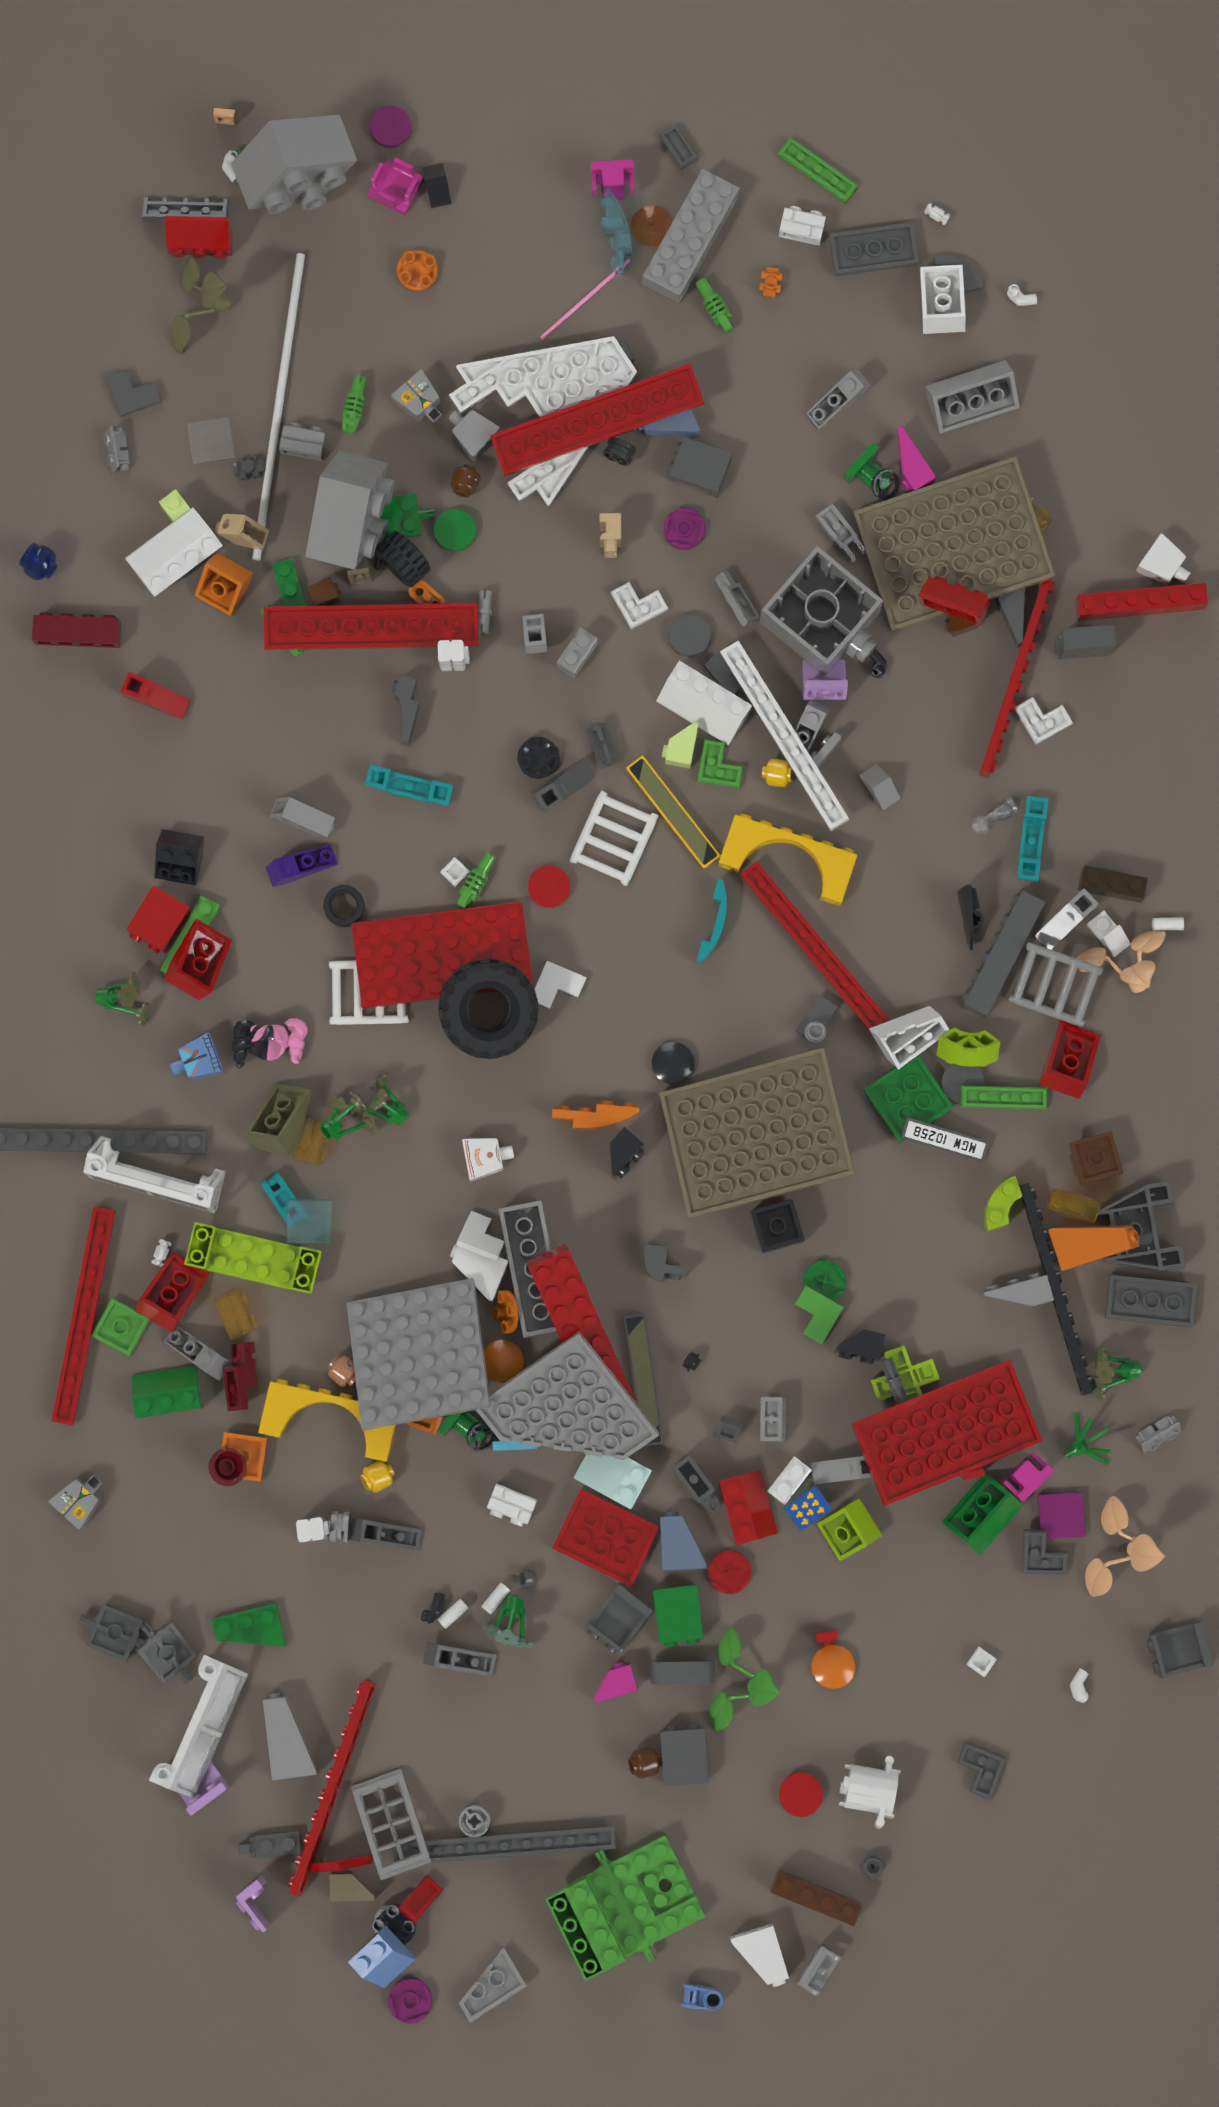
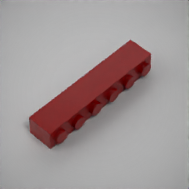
M1206 583L1078 594L1075 605L1077 621L1204 610L1208 605Z

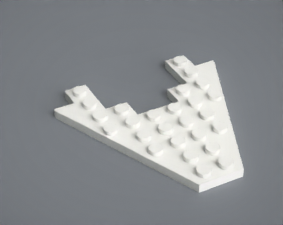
M612 336L459 364L456 366V369L466 384L449 394L461 414L495 391L498 392L508 408L526 397L538 416L542 417L628 386L636 376L637 370L615 337ZM588 447L530 467L507 484L519 502L537 490L546 505L550 506Z

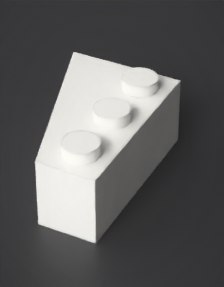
M928 1006L869 1028L887 1060L897 1069H900L938 1041L939 1036L949 1031V1028L942 1016L932 1007Z

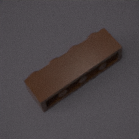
M779 1869L770 1888V1892L852 1926H855L862 1908L861 1902Z

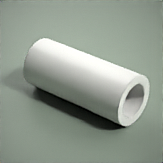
M1183 917L1152 918L1153 931L1184 929Z
M500 1582L481 1607L492 1615L511 1590Z
M460 1598L437 1620L447 1629L469 1607Z

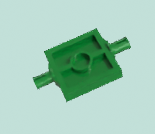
M416 493L392 496L390 504H385L381 515L382 519L387 520V528L383 540L394 531L402 533L407 538L421 537L422 519L434 518L433 509L420 510Z

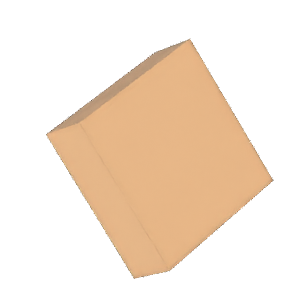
M214 108L213 116L216 123L236 125L237 116L235 110Z

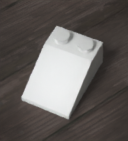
M963 265L920 267L923 334L965 332L966 315Z

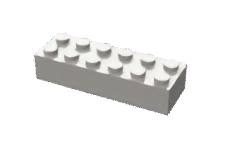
M702 169L643 274L642 285L680 304L739 198L740 188Z
M542 1201L500 1208L499 1214L523 1338L556 1333L557 1331L526 1264V1261L551 1250Z

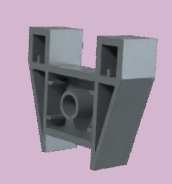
M1170 1181L1148 1184L1095 1213V1217L1108 1215L1110 1226H1133L1139 1236L1138 1243L1140 1247L1115 1254V1257L1104 1258V1263L1160 1272L1186 1267L1182 1245L1160 1249L1153 1207L1174 1203Z

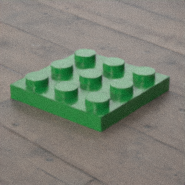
M918 1055L900 1069H893L863 1089L899 1144L906 1140L900 1138L906 1117L930 1124L954 1108Z

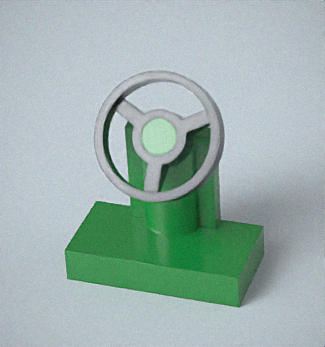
M873 442L844 473V479L850 484L858 477L872 489L876 497L889 499L898 491L899 478L894 471L881 469L872 461L879 452V447ZM885 472L892 473L895 479L889 480L890 476ZM895 483L894 490L889 495L883 497L885 490H888L891 484Z
M468 1412L449 1415L437 1430L446 1436L451 1428H453L466 1438L468 1446L475 1451L488 1449L493 1444L496 1436L491 1429H484L485 1425H487L485 1421L477 1420ZM492 1432L490 1441L485 1446L480 1447L481 1442ZM474 1441L476 1444V1448L471 1445V1443L473 1444Z

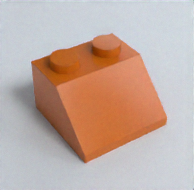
M217 552L206 562L194 596L231 617L248 590L254 573Z

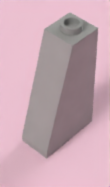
M281 1693L268 1694V1699L263 1700L272 1780L316 1775L318 1773L317 1766L287 1696L281 1697Z

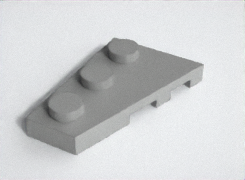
M503 1947L498 1956L490 1963L485 1972L459 2002L470 2023L527 1987L526 1982L505 1947Z

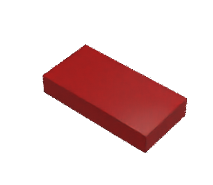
M426 1875L400 1905L398 1910L415 1924L442 1892L443 1888Z

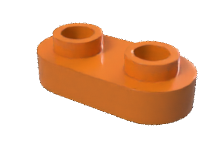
M420 580L412 588L409 587V595L416 604H446L444 598L425 581ZM418 589H422L424 591V593L420 596L416 594V591Z

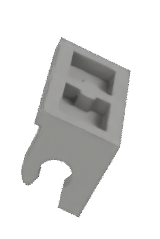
M761 1397L760 1441L786 1442L787 1398Z
M820 1944L798 1978L797 1984L813 1995L818 1996L842 1957L823 1944Z

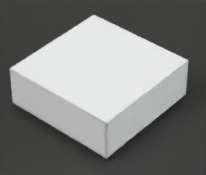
M454 857L440 871V874L456 888L470 874V871Z
M978 1646L966 1665L985 1677L997 1659Z

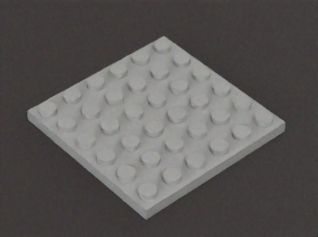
M473 1278L346 1303L361 1429L363 1431L491 1407Z

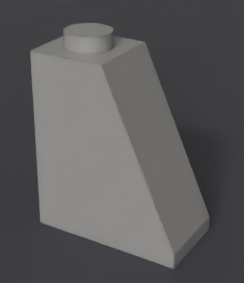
M291 797L277 798L269 818L320 838H326L328 835H331L335 827L333 823L335 817Z

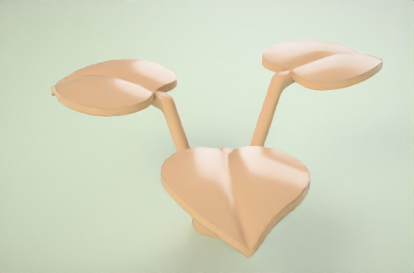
M1148 931L1136 936L1131 942V948L1134 951H1138V963L1131 965V967L1123 971L1108 956H1105L1107 953L1105 948L1095 947L1087 949L1076 958L1098 967L1102 966L1104 961H1107L1120 974L1121 980L1129 984L1131 991L1138 993L1150 987L1152 976L1156 970L1155 963L1148 960L1142 961L1141 955L1143 952L1151 953L1158 949L1163 943L1166 933L1165 931ZM1077 968V971H1080V972H1088V971H1085V970H1082V969Z
M1116 1496L1110 1497L1105 1504L1101 1514V1524L1107 1534L1114 1535L1118 1532L1120 1536L1131 1540V1543L1127 1546L1129 1556L1111 1560L1105 1564L1100 1558H1095L1089 1563L1085 1572V1583L1092 1597L1102 1596L1111 1588L1112 1573L1107 1568L1108 1566L1131 1560V1565L1136 1571L1144 1572L1155 1567L1165 1558V1555L1149 1535L1141 1534L1137 1537H1132L1122 1531V1529L1128 1526V1513L1123 1503Z

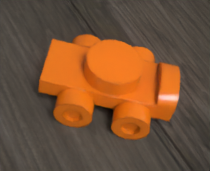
M767 267L766 271L762 270L761 279H765V283L760 282L759 291H763V297L775 298L776 293L780 294L781 285H777V281L782 282L783 273H779L778 268Z

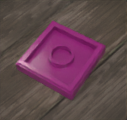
M1082 1493L1037 1495L1040 1529L1046 1530V1539L1085 1537Z

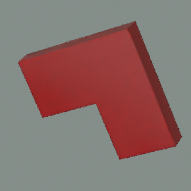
M357 1855L343 1859L311 1863V1871H342L372 1864L373 1855Z

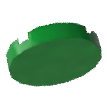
M451 509L445 511L435 521L434 533L436 541L447 551L465 550L475 540V521L470 514L463 510Z
M819 1260L812 1263L803 1275V1288L805 1285H808L834 1301L842 1295L845 1289L846 1277L843 1270L838 1264L829 1260Z

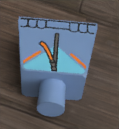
M209 1032L178 1049L181 1059L170 1063L174 1075L186 1071L190 1080L225 1073Z

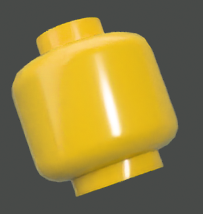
M770 759L767 765H764L762 768V778L766 779V783L769 786L787 787L794 780L795 773L787 760Z
M378 1460L364 1467L363 1474L360 1477L367 1491L371 1490L377 1493L392 1485V1476L395 1474L390 1464L386 1465L383 1461Z

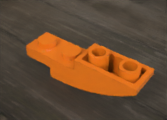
M601 1101V1104H596V1112H592L591 1108L580 1107L579 1111L570 1110L569 1106H557V1109H552V1120L573 1121V1130H597L615 1126L639 1115L640 1107H636L635 1103H623V1106H616L612 1101Z

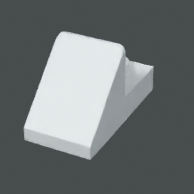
M1102 911L1087 923L1088 928L1113 958L1131 945L1120 925L1117 926L1105 911Z

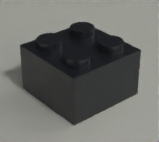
M793 1199L750 1211L762 1254L804 1243L805 1240Z

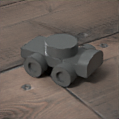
M251 456L250 460H246L243 457L238 458L237 462L233 463L235 476H240V480H248V474H252V477L257 479L261 477V472H264L263 459H258V456Z

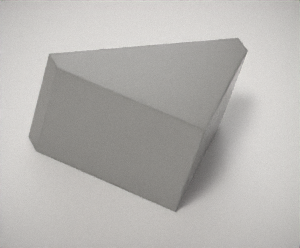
M877 764L859 775V778L882 811L901 799L890 776Z

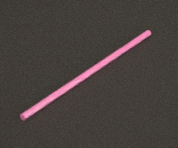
M628 258L543 333L540 338L543 340L628 265L631 262Z

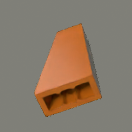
M1060 1226L1048 1230L1061 1271L1140 1247L1138 1243L1139 1236L1133 1226Z

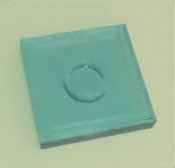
M288 1199L286 1243L330 1244L332 1200Z

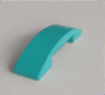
M372 764L369 766L365 786L376 790L442 806L449 805L453 789L451 784L435 780L429 781L393 772L391 769Z
M1027 796L1019 847L1017 879L1039 881L1040 858L1049 800L1047 798Z
M719 878L712 902L720 904L711 941L702 940L696 961L698 965H701L716 947L725 923L727 909L726 891L723 880Z

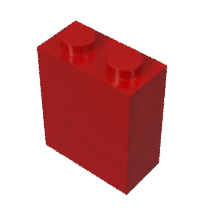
M153 885L126 930L131 933L129 937L134 941L140 943L142 940L149 944L147 948L157 954L161 951L166 954L192 912V909Z

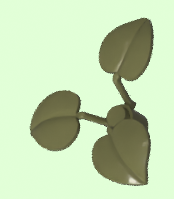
M188 256L183 266L181 286L185 292H191L193 287L202 291L203 306L209 309L186 313L184 316L178 314L175 317L171 327V339L176 351L182 354V350L186 346L191 334L189 317L214 313L215 310L227 311L231 304L230 296L223 294L228 285L216 273H207L202 287L197 284L200 277V268L198 262L192 256Z

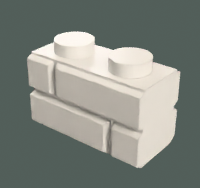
M797 206L785 207L779 237L820 246L826 216H822L821 212L814 210L810 211V213L804 212Z
M442 640L438 642L440 669L442 671H452V669L464 671L466 664H470L468 646H464L462 640H452L451 642L449 640Z
M794 1456L767 1492L785 1505L811 1472V1469Z
M496 1483L487 1508L491 1510V1515L501 1519L503 1515L511 1518V1523L522 1527L523 1523H529L537 1499Z
M324 1517L297 1520L296 1528L299 1542L327 1539L331 1530L330 1521H326Z

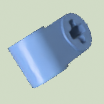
M683 1983L684 1996L683 2002H680L681 2007L716 2011L721 2008L724 1996L719 1989L694 1983ZM691 1991L693 1992L692 2000H690ZM710 1994H717L720 2002L712 2005L708 2002L707 1997Z

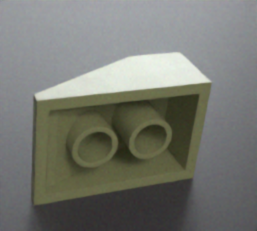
M276 1083L245 1132L256 1150L290 1156L301 1137L312 1094L310 1089Z

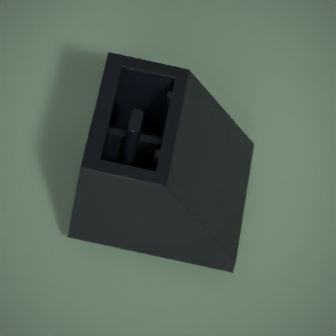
M162 829L156 843L154 878L196 886L203 857L204 836Z
M625 1127L610 1142L611 1169L614 1180L618 1177L622 1179L630 1170L629 1164L632 1161L636 1163L644 1155V1143Z
M862 1330L837 1346L835 1352L839 1353L838 1357L851 1360L854 1356L860 1358L862 1363L873 1365L874 1361L878 1362L880 1360L886 1334Z

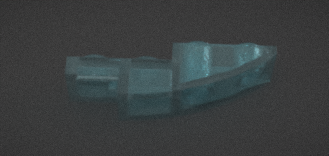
M605 188V195L601 196V208H605L606 216H601L602 229H606V236H614L610 237L611 250L615 249V257H611V270H615V277H624L623 256H632L629 226L617 198L609 188Z

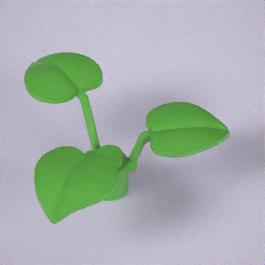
M733 1627L728 1628L720 1639L717 1648L719 1662L722 1665L730 1663L733 1667L753 1679L748 1682V1694L732 1695L727 1698L726 1693L720 1692L714 1697L710 1706L709 1717L715 1732L725 1729L730 1724L734 1712L732 1700L749 1698L753 1706L760 1707L770 1702L780 1693L767 1670L761 1669L756 1674H753L736 1664L735 1660L739 1658L741 1653V1642Z

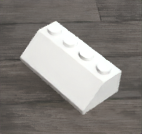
M192 507L125 559L148 591L155 597L223 545Z
M681 661L673 669L656 702L688 722L698 723V728L719 741L725 742L727 746L732 742L752 708V705Z

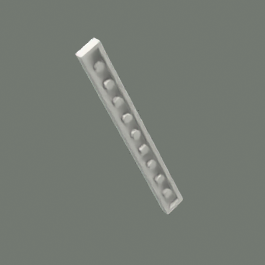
M737 641L720 651L728 667L830 831L849 821L847 814L740 642Z

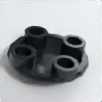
M530 737L519 748L517 756L518 765L522 772L530 778H547L555 772L559 765V749L547 738Z
M666 1042L654 1052L651 1061L652 1070L662 1082L669 1085L679 1084L687 1080L692 1074L694 1056L684 1044Z
M385 1904L375 1914L372 1929L377 1934L384 1926H387L401 1943L405 1945L413 1938L416 1932V1923L414 1924L398 1910L401 1904Z

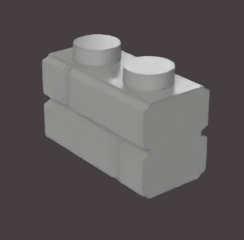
M290 423L289 426L284 425L279 445L280 453L322 461L327 441L326 432H323V429L319 427L305 429L297 423Z
M579 628L575 638L571 640L556 662L557 668L575 679L597 647L598 639L584 629Z

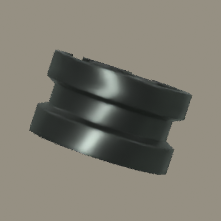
M617 437L608 439V447L604 449L603 455L613 462L614 460L619 462L620 465H630L632 461L631 456L635 454L636 447Z

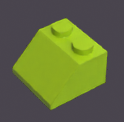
M860 1498L817 1523V1526L839 1561L865 1548L883 1536Z

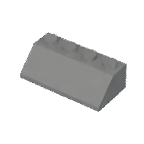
M1006 360L925 386L929 406L939 433L1020 408L1014 373Z

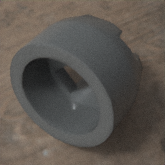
M522 1569L519 1572L520 1586H533L537 1581L534 1579L536 1573L529 1569Z

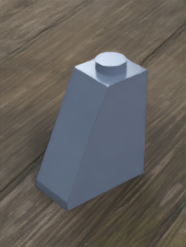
M692 410L638 428L639 431L643 430L645 436L700 437V429Z
M664 1512V1517H660L662 1570L706 1568V1562L683 1517L678 1516L677 1512Z

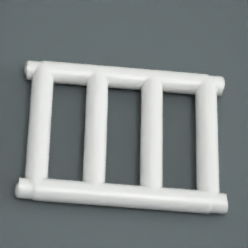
M600 791L569 861L575 864L579 862L620 880L621 884L627 886L653 831L658 815L654 813L649 815L607 796V793ZM603 804L646 822L642 834L599 816ZM596 823L637 841L634 852H628L590 835L594 824ZM589 843L628 860L629 863L625 872L582 855L585 844Z
M356 960L329 961V967L332 969V1017L329 1020L330 1025L409 1023L408 1015H406V1004L397 1005V1015H384L383 1006L375 1008L376 1015L363 1016ZM341 969H353L354 1016H341Z

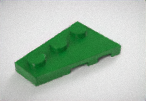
M277 1603L212 1619L216 1641L286 1647Z

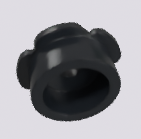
M692 1351L688 1354L682 1364L687 1369V1372L691 1369L693 1371L697 1369L701 1362L699 1354H695Z

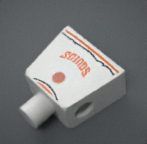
M497 1138L462 1139L470 1182L502 1171V1160L514 1158L512 1145L499 1148Z

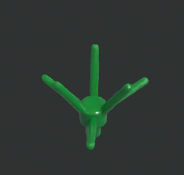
M1075 1413V1441L1070 1444V1448L1064 1451V1455L1069 1459L1074 1455L1086 1454L1107 1465L1109 1463L1108 1460L1094 1453H1111V1450L1088 1448V1444L1110 1431V1427H1106L1087 1440H1084L1083 1438L1092 1420H1087L1080 1433L1079 1414Z

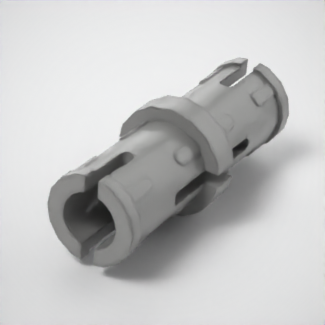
M484 590L479 591V635H482V632L483 635L489 634L493 592L486 590V593H484Z

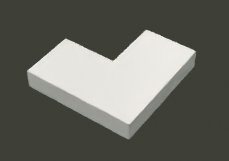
M630 582L611 591L614 601L631 630L668 610L658 590L640 600Z
M1032 697L1014 708L1035 745L1073 724L1063 705L1043 715L1035 699Z
M547 961L535 987L538 1004L550 1009L558 990L578 998L587 977Z
M471 1211L456 1245L497 1261L505 1241L485 1234L491 1218Z

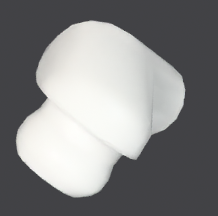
M230 150L224 157L222 169L234 184L238 181L231 163L237 158L238 153Z
M1013 284L1009 286L1007 291L1008 298L1017 306L1037 304L1036 294L1024 295L1018 285Z
M1079 1668L1070 1683V1689L1073 1698L1078 1702L1084 1703L1088 1700L1089 1695L1085 1691L1083 1683L1089 1673Z

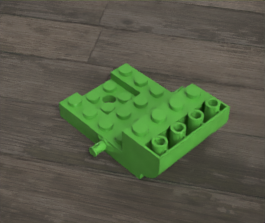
M665 1834L615 1860L608 1861L603 1849L599 1850V1852L597 1851L594 1853L600 1863L597 1869L566 1884V1886L554 1891L545 1898L585 1981L626 1961V1957L635 1952L643 1951L648 1963L656 1960L657 1958L651 1949L655 1942L705 1917ZM666 1878L671 1881L672 1887L670 1890L662 1891L659 1888V1882L662 1879Z

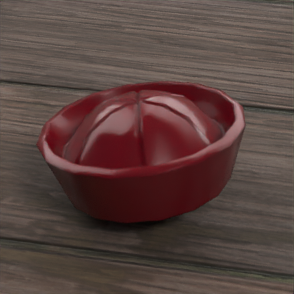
M224 1448L215 1452L210 1458L208 1465L209 1474L212 1479L223 1486H233L239 1483L245 1476L247 1469L243 1455L231 1448Z

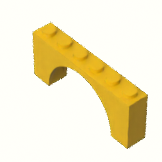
M740 813L739 816H734L719 860V867L739 873L744 861L760 847L773 843L792 844L807 852L817 864L822 878L820 900L841 906L857 858L854 850L842 847V849L833 847V843L825 840L817 842L810 835L802 833L799 836L793 834V830L781 827L778 829L772 827L773 824L768 821L760 820V822L752 820L751 816Z
M276 1378V1382L270 1381L258 1433L282 1438L285 1427L297 1412L309 1405L322 1402L343 1406L361 1424L358 1401L352 1400V1395L340 1393V1396L337 1397L331 1395L332 1391L319 1388L318 1392L311 1391L308 1385L298 1383L297 1387L289 1386V1381ZM396 1425L364 1431L366 1439L365 1457L388 1462Z

